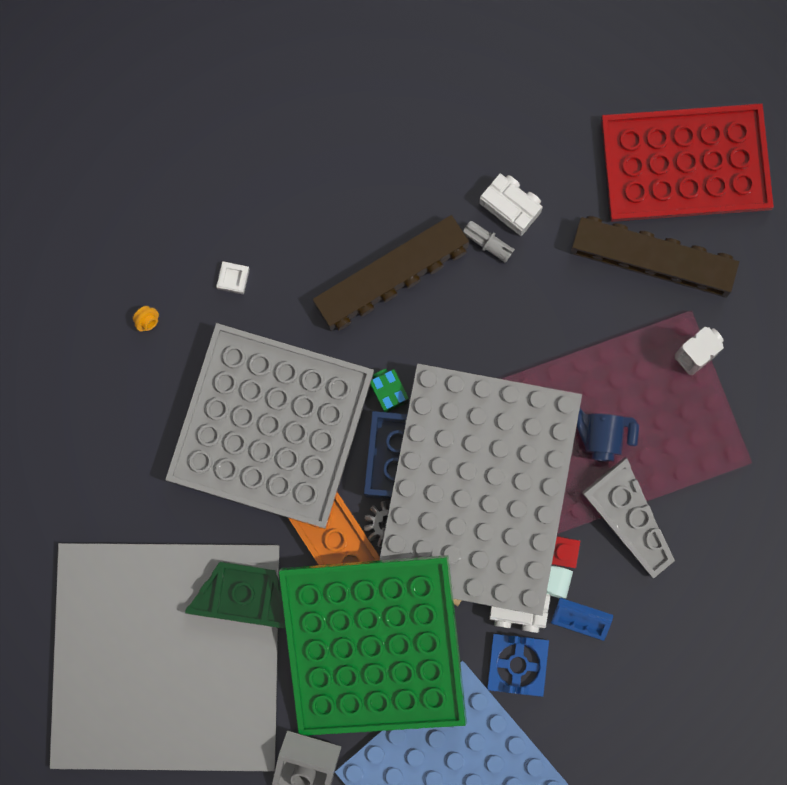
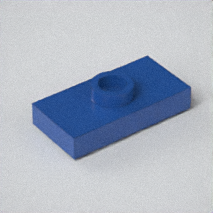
M560 598L551 624L604 641L611 626L613 615Z

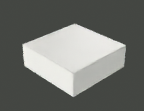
M222 261L217 289L244 295L249 267Z

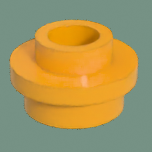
M149 306L141 307L133 316L136 329L138 331L153 329L158 322L159 313L155 308H150Z

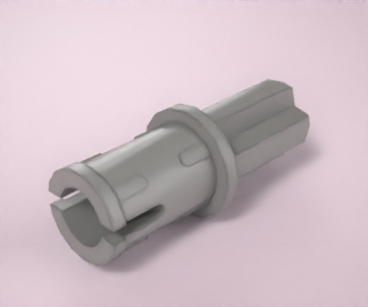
M470 221L463 230L466 237L483 247L482 251L487 250L504 263L507 262L515 250L495 237L496 233H489L473 221Z

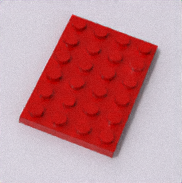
M763 104L602 115L601 123L611 222L767 211L774 208Z

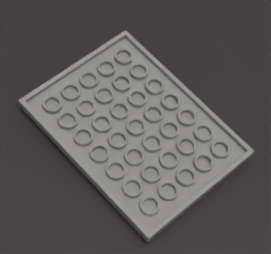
M417 364L380 560L448 555L453 599L543 616L582 394Z

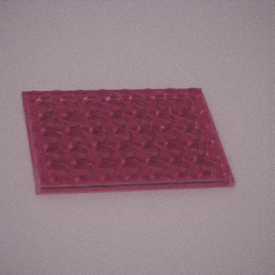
M692 311L503 378V380L582 394L580 408L586 414H610L633 417L639 424L638 445H627L628 428L625 427L622 455H615L613 462L592 460V453L585 452L586 449L576 428L557 534L602 518L582 492L624 457L630 463L632 472L642 489L641 491L646 502L752 463L712 360L694 375H690L675 359V353L681 346L700 331Z

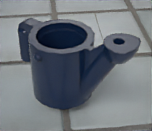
M580 408L576 428L586 449L585 452L592 453V460L613 462L615 455H622L625 427L628 428L627 445H638L639 424L633 417L610 414H586Z

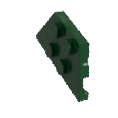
M219 562L212 575L203 584L197 596L185 610V614L286 629L281 586L276 570Z

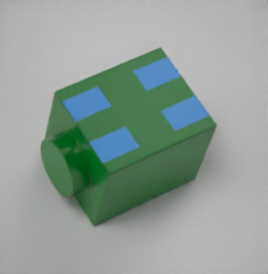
M384 369L373 375L370 386L383 412L388 413L409 403V398L394 369L389 372L387 369Z

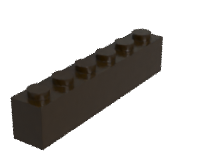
M450 215L313 298L314 305L330 331L336 328L340 331L352 323L351 319L360 314L363 317L375 309V304L382 300L386 303L398 295V290L405 286L409 289L421 281V276L428 272L430 275L438 272L444 267L443 263L452 258L455 261L467 253L466 249L469 246V241L454 217Z
M594 216L581 217L570 254L725 298L732 291L740 261L733 260V256L729 254L717 253L715 255L708 253L707 249L701 246L692 245L690 248L680 245L681 242L676 239L665 238V240L655 238V235L648 231H639L637 233L628 230V227L623 224L613 223V225L602 223L600 218Z

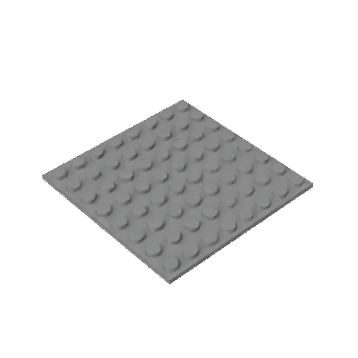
M59 543L50 769L275 771L278 628L185 614V610L197 596L203 584L212 575L219 562L276 570L279 579L280 546Z

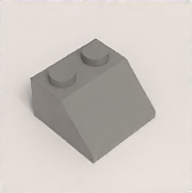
M287 731L278 756L272 785H331L341 746Z

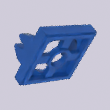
M493 634L487 690L543 697L549 640ZM516 644L513 656L508 660L498 659L505 648ZM524 645L535 652L539 663L528 662L524 656ZM521 657L525 660L526 668L522 673L517 674L511 670L510 662L513 658ZM497 667L508 669L509 673L512 674V685L507 684L501 678ZM527 671L538 672L531 683L520 687L522 675L526 674Z

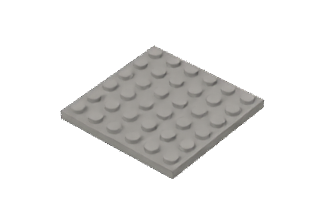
M216 323L166 476V481L326 529L374 370Z

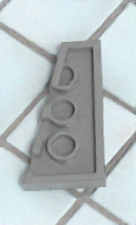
M624 457L582 493L654 579L675 560L653 517L651 508L646 502L641 491L642 489L632 472L630 463Z

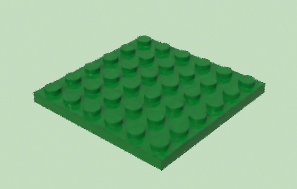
M448 555L290 567L279 570L298 732L300 735L466 726L467 717Z

